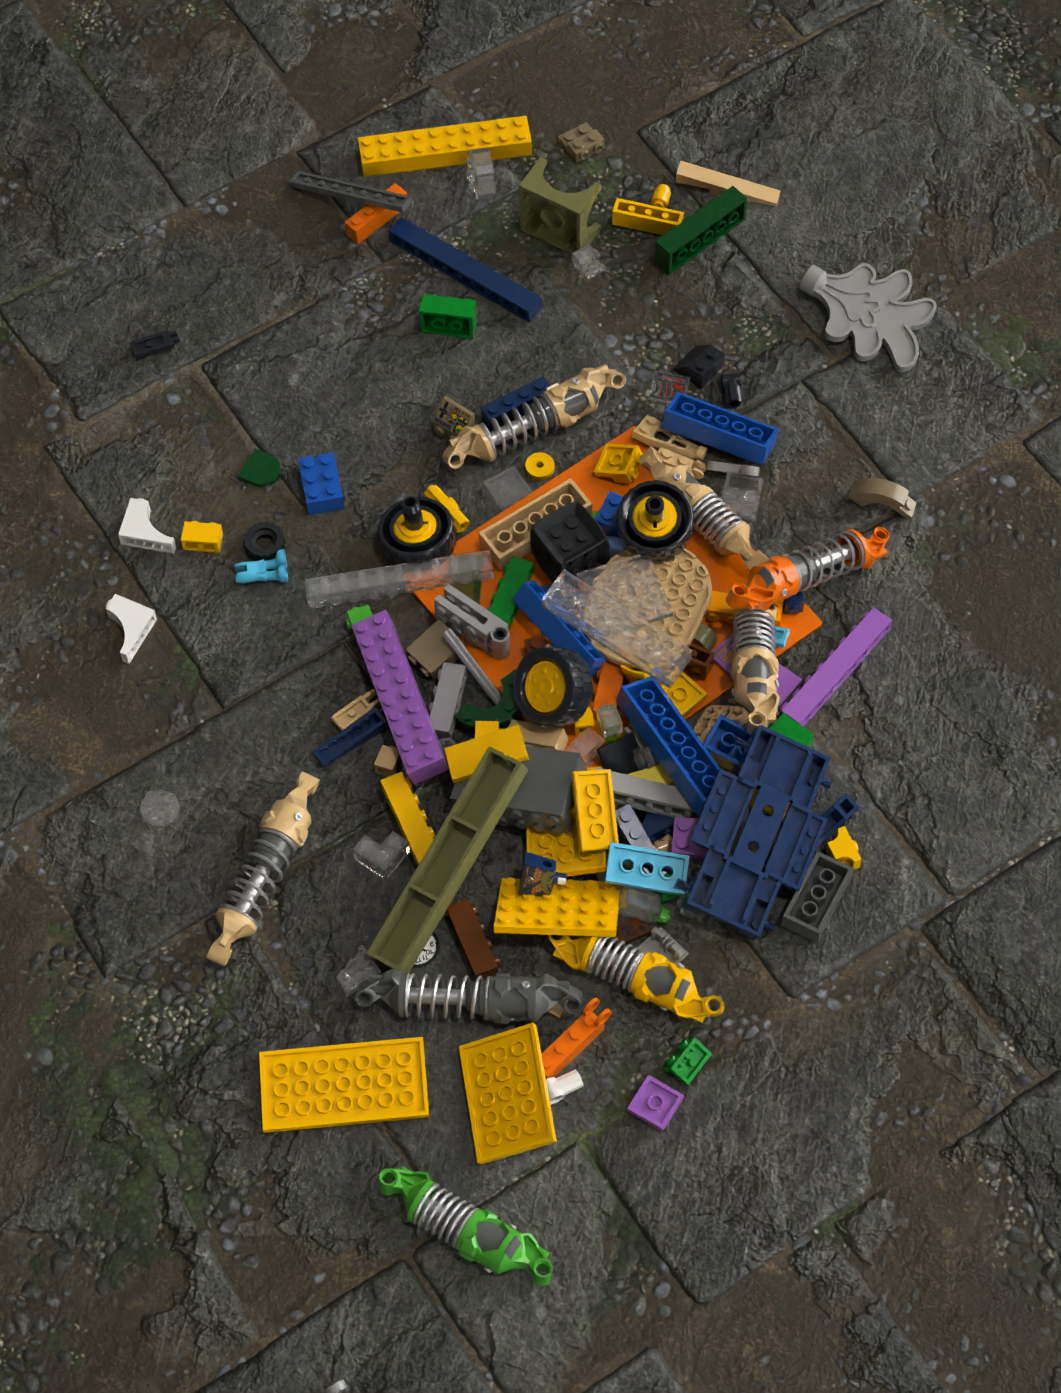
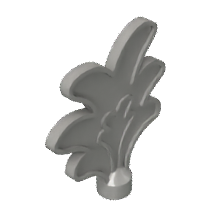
M867 263L859 264L850 272L841 275L828 274L821 268L812 265L804 275L799 289L810 296L816 297L826 307L829 321L824 332L825 338L832 342H841L848 338V336H851L854 345V356L859 361L873 359L879 353L883 343L890 354L894 368L898 372L911 370L915 366L919 355L918 341L912 331L919 330L929 324L937 308L936 302L930 298L903 302L908 297L912 287L911 273L906 269H901L883 279L875 280L876 271Z

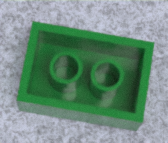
M423 294L419 311L421 333L474 339L477 325L476 300Z

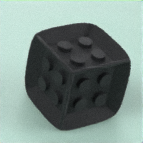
M577 501L566 504L548 514L531 528L530 542L532 553L541 569L558 588L574 590L600 575L603 570L602 568L610 560V545L604 531L588 510Z

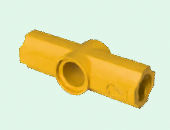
M430 485L424 492V497L442 503L452 515L456 532L465 531L470 522L459 510L456 501L452 497H447L437 485Z

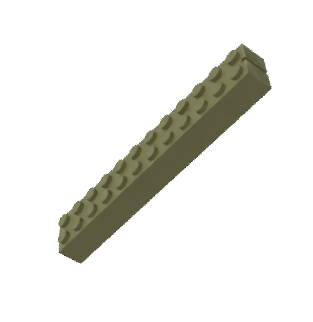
M490 746L488 747L367 952L369 956L391 969L395 968L401 973H410L527 774L528 769L522 762L508 755L506 756Z

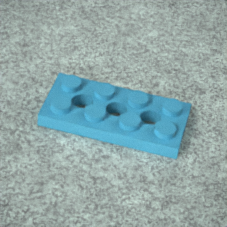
M611 842L604 882L684 896L685 890L675 886V883H677L678 878L686 882L689 855ZM622 862H631L633 868L625 870L622 867ZM642 865H650L652 867V873H644L642 871ZM669 868L672 871V876H663L661 870Z

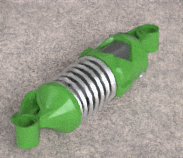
M404 1166L401 1170L387 1168L381 1171L379 1175L380 1192L385 1195L402 1194L407 1221L418 1224V1227L425 1224V1231L431 1229L432 1235L438 1233V1239H442L445 1236V1243L451 1241L452 1247L456 1248L464 1259L469 1262L476 1261L484 1266V1270L487 1272H494L498 1275L511 1270L527 1268L533 1283L537 1286H546L550 1282L552 1275V1265L548 1260L550 1253L539 1247L531 1233L517 1231L516 1226L511 1223L507 1225L500 1221L498 1215L488 1209L474 1208L473 1204L467 1205L466 1200L460 1201V1197H454L453 1192L447 1193L446 1188L440 1189L439 1184L431 1180L427 1172H412ZM391 1180L392 1183L387 1184L384 1181ZM444 1192L443 1197L438 1201L440 1194ZM450 1196V1201L445 1205L446 1199ZM538 1271H544V1272H546L547 1274H546V1275H540V1274H538L537 1272H538Z

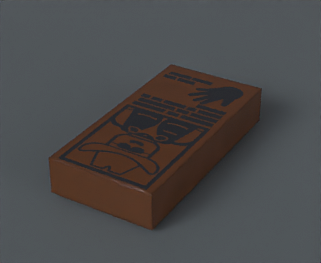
M642 914L618 924L616 937H612V939L618 938L619 942L625 941V944H628L650 934L651 930Z

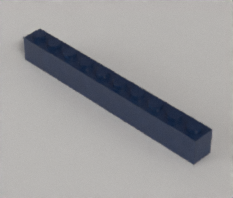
M401 217L388 230L389 241L529 323L542 309V298L537 293H532L523 285H519L509 277L499 274L495 269L487 267L481 261L475 260L467 253L461 252L451 244H447L438 236L428 233L424 228L414 225L410 220Z

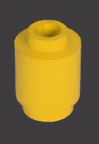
M659 184L654 190L651 205L667 208L671 196L670 187L665 184Z

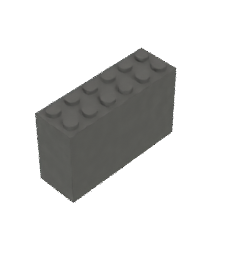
M526 746L529 760L522 763L528 769V772L497 824L501 826L512 825L520 829L528 827L540 832L544 830L552 831L559 835L563 833L570 834L574 822L571 813L574 807L571 772L588 771L582 755L576 752ZM469 779L455 783L450 796L453 806Z

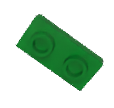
M695 1037L683 1039L677 1046L679 1048L678 1051L666 1060L665 1063L667 1065L663 1069L665 1072H671L684 1085L690 1084L712 1055Z

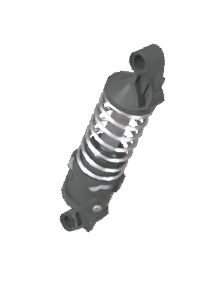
M394 968L381 975H369V979L358 985L355 1001L362 1007H368L374 1001L381 998L401 1018H408L410 1016L412 1004H416V1016L418 1018L421 1014V1004H430V1017L433 1018L435 1004L443 1005V1017L445 1019L447 1018L448 1005H456L457 1018L460 1019L462 1005H466L471 1020L474 1018V1014H479L483 1016L484 1020L494 1021L495 1024H509L510 1021L537 1022L548 1010L557 1004L564 1008L566 1012L576 1014L582 1008L583 994L576 987L569 985V981H558L546 973L539 977L511 976L510 973H497L495 976H488L486 980L479 975L476 981H471L470 977L466 975L462 979L460 989L455 975L449 978L446 988L445 980L441 974L436 977L433 987L430 976L425 974L419 988L418 978L414 973L411 975L409 973H401ZM413 978H414V982H415V987H412V979H413ZM426 978L428 981L429 988H424ZM439 979L441 980L442 988H437ZM453 980L455 984V989H451V984ZM466 980H467V983H468L467 989H464L465 983H466Z

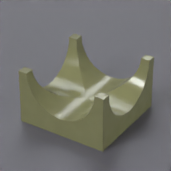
M540 157L519 185L520 230L580 258L601 230V225L596 222L587 227L589 213L601 190V184L595 182L588 189L576 193L558 191L552 188L544 179L543 172L547 165V159Z

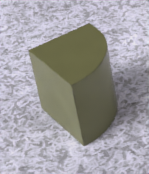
M701 623L692 643L711 651L717 643V637L707 625Z

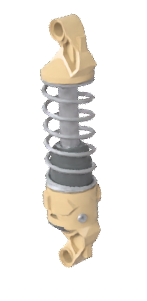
M302 771L296 782V788L284 799L275 800L270 811L265 812L258 831L260 838L254 840V852L247 853L254 867L250 865L240 866L242 872L250 878L249 880L238 877L233 879L235 884L243 889V892L241 894L236 891H228V897L237 903L236 906L221 904L215 916L222 934L213 942L207 954V959L225 967L233 951L230 949L231 943L239 938L255 934L258 928L256 921H260L263 918L261 909L267 908L270 905L267 896L276 893L274 883L280 882L283 879L281 870L289 867V857L296 854L298 848L303 846L307 838V829L312 823V817L306 807L307 797L315 793L320 779ZM244 868H247V869L252 870L253 873L248 872V871H247L246 869H244ZM279 873V878L277 880H271L268 877L269 875H276ZM238 881L245 883L246 886L240 884ZM265 883H270L273 887L270 893H265L262 890ZM258 896L265 898V905L258 906L255 903ZM252 908L257 909L259 912V917L256 919L249 915Z

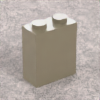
M440 619L406 648L409 655L407 657L414 666L417 664L420 667L419 670L426 678L430 676L433 680L437 679L438 671L442 669L443 662L454 663L459 659L458 655L443 637V633L449 628Z

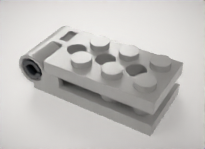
M447 584L444 588V597L438 594L434 599L436 619H440L455 634H461L470 644L477 645L498 660L506 659L510 655L508 624L450 584Z

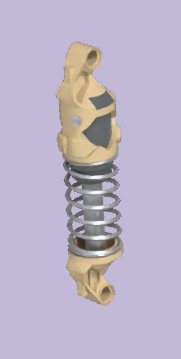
M606 364L597 368H583L579 375L560 384L554 383L546 387L539 398L533 397V403L529 406L523 402L524 416L521 417L518 410L512 407V414L515 420L510 422L506 413L502 412L501 417L504 422L502 427L492 417L491 424L494 430L489 432L484 423L473 427L465 426L457 437L449 440L450 445L444 451L442 459L444 463L453 469L462 466L466 455H472L491 463L496 460L497 454L505 455L506 447L509 450L515 451L517 443L526 445L527 437L531 440H536L538 433L546 435L548 428L557 430L576 424V420L597 410L599 399L605 387L622 388L625 385L626 377L615 369H608ZM617 375V380L613 382V378ZM533 427L535 432L534 437L530 436L527 432V430ZM523 433L524 442H521L516 436ZM513 437L514 447H510L506 440ZM502 443L503 453H501L495 446ZM456 455L455 460L450 462L451 457Z

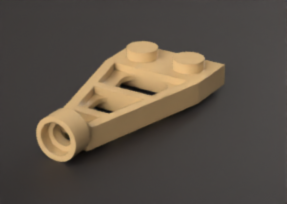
M648 415L632 433V438L656 448L662 447L701 462L708 451L707 448L697 446L682 435L661 428L663 422ZM658 432H663L664 434L669 436L670 439L668 441H662L656 439L654 436ZM677 441L683 446H685V448L674 445L673 443Z

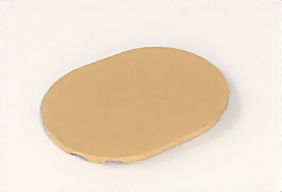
M685 548L671 559L656 562L642 560L634 556L627 549L618 555H614L602 570L585 605L583 619L587 639L605 659L620 666L624 665L629 668L640 669L652 668L676 659L692 643L711 602L712 584L706 566L696 558L695 554Z

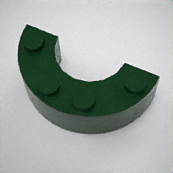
M516 669L500 680L504 694L496 706L490 709H479L469 703L454 714L458 725L475 735V721H499V728L505 729L509 727L512 720H519L522 714L516 705L513 693Z

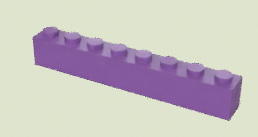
M875 608L870 612H866L862 616L861 622L851 628L848 637H843L838 644V648L835 651L832 650L828 654L827 660L817 666L815 674L812 677L808 676L804 681V686L793 693L790 702H785L780 709L781 715L785 713L804 727L891 628L892 619Z

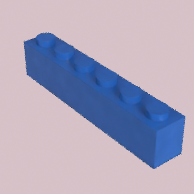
M536 581L524 582L512 598L517 603L518 608L527 614L529 620L540 629L542 635L552 642V646L565 647L578 653L587 663L591 677L595 676L606 661L604 656Z

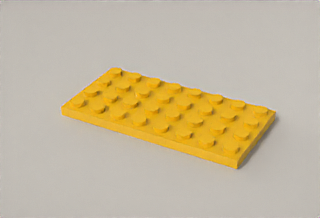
M423 1037L259 1052L263 1133L429 1118Z

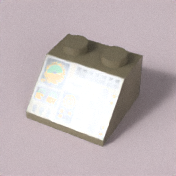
M445 396L433 420L434 431L438 436L451 440L457 437L465 426H475V415L470 410Z

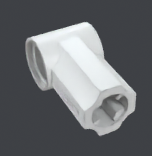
M576 1069L558 1078L551 1077L546 1079L550 1105L559 1102L565 1095L583 1087L581 1076Z

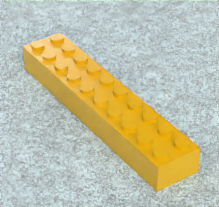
M527 116L358 137L363 177L532 155V141Z

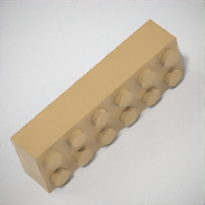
M570 478L480 531L479 544L496 566L502 570L507 562L510 563L512 556L522 558L532 552L530 531L533 525L540 519L575 501L582 504L592 514V503Z

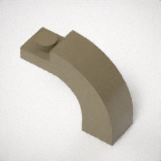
M865 478L853 482L848 496L860 507L871 503L887 505L906 519L912 518L916 502L908 496L909 490L897 483L879 478Z

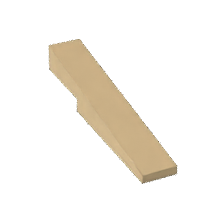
M680 161L676 173V183L710 189L709 194L720 195L725 189L734 186L747 197V201L777 207L780 190L684 161Z

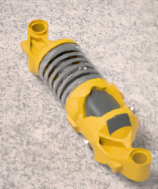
M548 935V938L556 948L553 956L564 960L573 970L592 973L595 969V977L599 976L602 972V980L606 979L609 975V983L613 982L614 979H616V986L623 982L622 988H627L628 992L630 991V993L634 994L635 998L644 1002L650 1001L655 1003L662 1010L674 1012L679 1018H692L703 1023L705 1017L719 1016L724 1011V1003L720 997L713 995L701 998L698 995L691 970L684 968V965L681 963L675 964L668 961L666 956L657 952L639 951L638 947L633 948L632 944L626 945L625 941L619 942L618 938L612 939V937L584 936L572 940L569 935H563L560 940H554L553 935ZM608 940V945L606 948H604L605 943ZM615 943V948L611 951V946ZM622 946V951L618 954V949ZM713 1001L720 1003V1008L716 1011L709 1009V1005Z

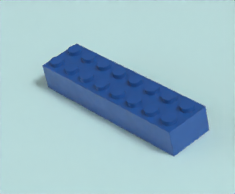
M654 676L621 686L616 700L617 704L695 813L700 816L716 774L721 768Z

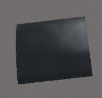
M628 732L615 741H609L596 749L604 769H611V771L621 774H630L647 767L633 732Z

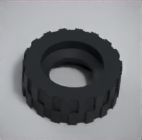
M261 521L253 524L244 534L245 550L248 557H251L253 561L274 559L278 550L286 548L283 530L273 522ZM264 535L271 536L274 540L271 548L262 550L256 546L258 537Z

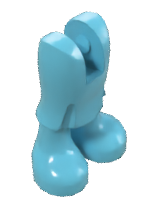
M284 549L278 550L276 557L271 560L247 561L234 565L235 572H237L235 575L236 583L267 582V580L288 582L287 560Z

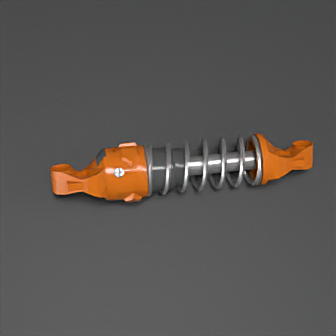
M876 527L869 539H867L858 531L848 529L835 534L833 538H825L822 543L814 542L811 547L804 546L801 551L794 550L790 555L773 556L770 560L755 565L750 569L748 587L742 583L733 584L726 597V603L730 607L737 609L749 608V610L759 608L761 610H768L772 604L781 603L784 599L794 596L798 592L806 591L808 588L816 587L819 583H825L830 579L838 578L840 575L848 574L850 571L860 568L870 569L877 559L886 556L888 553L884 546L889 538V532L883 527ZM827 541H831L832 550H829L825 545ZM817 545H821L820 555L814 549ZM810 549V555L803 553L805 550ZM839 563L841 565L840 571L834 569L835 564ZM823 569H831L830 574H824Z

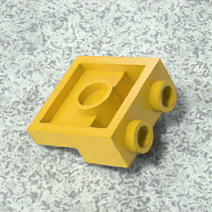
M606 443L594 474L596 477L612 478L616 483L631 484L632 480L637 478V468L641 464L638 459L643 453L638 445Z

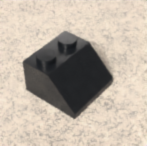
M711 344L696 345L674 367V371L702 389L724 366L725 353Z

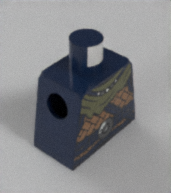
M525 852L519 894L550 895L552 894L553 884L565 885L567 874L556 872L555 860Z

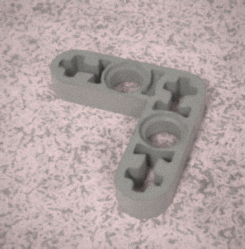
M707 460L706 470L759 477L760 467Z

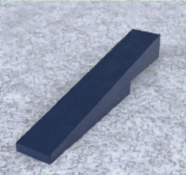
M375 707L314 750L313 753L321 764L326 767L390 728L383 708L377 709Z

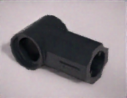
M740 373L721 374L722 390H724L726 406L737 408L742 402Z

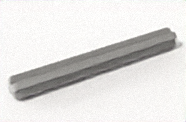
M446 630L443 633V637L496 706L501 701L502 695L453 630Z

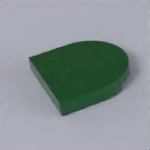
M254 449L238 475V479L256 487L274 484L281 476L280 462L273 455Z

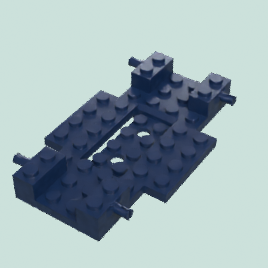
M760 724L753 729L747 741L738 736L734 739L733 744L743 748V755L739 763L741 765L739 773L735 776L725 770H718L689 842L707 850L702 864L695 871L689 883L680 878L675 883V886L686 890L685 898L681 905L682 908L697 915L705 913L736 928V933L751 940L759 938L764 927L771 931L775 929L776 923L767 920L780 885L794 891H800L828 820L810 811L819 786L822 785L829 789L832 781L823 777L831 759L830 757ZM758 787V793L755 796L752 808L748 813V818L743 827V830L740 833L737 845L733 850L732 857H729V851L732 847V844L734 842V839L736 837V834L738 832L746 809L749 805L755 788ZM790 802L789 807H788V809H787V812H786V814H785V817H784V819H783V822H782V824H781V827H780V829H779V832H778V834H777V837H776V839H775V842H774V844H773V847H772V849H771V852H770V854H769V857H768V859H767V862H766V864H765V867H764V869H763V872H761V870H762V868H763V865H764V863H765V860H766V858H767V855H768V853H769V850H770V848H771V845H772V843H773V840H774V838H775V835H776V833H777V830H778V828H779V825H780V823H781V820H782V818H783V815H784V813H785V810H786V808H787V805H788V803ZM764 806L772 808L773 813L770 817L763 814ZM752 841L758 845V851L754 853L748 849V844Z

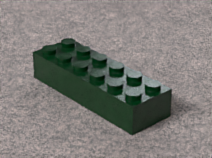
M732 186L729 189H725L715 199H711L704 207L697 209L693 215L686 217L682 223L672 227L668 233L656 240L655 264L670 275L746 220L747 197Z

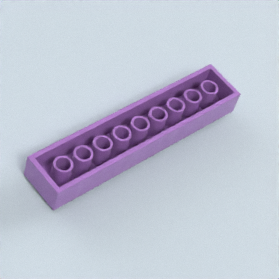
M386 610L351 625L404 767L413 784L416 785L449 770L446 757L388 612Z

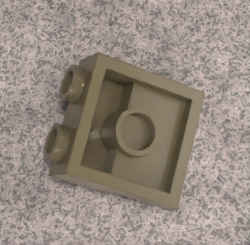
M587 122L558 136V141L576 163L605 149V139L597 129L593 130Z

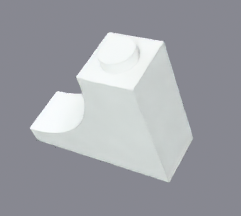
M130 498L118 534L121 545L174 554L176 550L174 538L160 533L150 523L151 510L149 502L142 498Z
M115 594L107 602L106 611L108 617L118 623L125 632L124 644L120 654L122 661L130 664L157 618L153 609Z

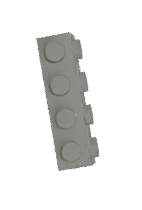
M443 662L442 669L438 671L437 679L439 682L438 686L435 685L433 696L435 698L434 702L430 703L429 713L437 737L440 740L452 741L456 725L454 714L460 709L468 677L466 665Z

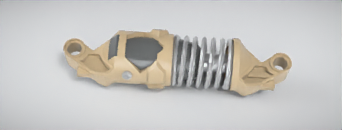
M651 446L638 459L646 469L652 472L654 480L669 482L685 493L693 507L694 529L696 531L699 530V534L704 535V539L709 540V544H714V549L721 556L739 554L749 569L769 560L760 550H751L749 542L750 526L745 521H741L740 516H736V513L730 507H727V504L722 502L721 498H717V494L710 487L701 485L686 464L674 466L663 464L662 455ZM714 530L709 537H707V534ZM716 535H718V537L716 538V540L712 541V539H713Z
M775 603L768 610H761L759 608L749 610V608L739 609L733 616L734 657L731 666V677L734 680V688H732V694L738 704L752 712L749 714L747 723L749 735L759 724L768 727L769 723H776L780 696L777 694V687H779L777 680L779 662L775 657L774 627L777 614Z

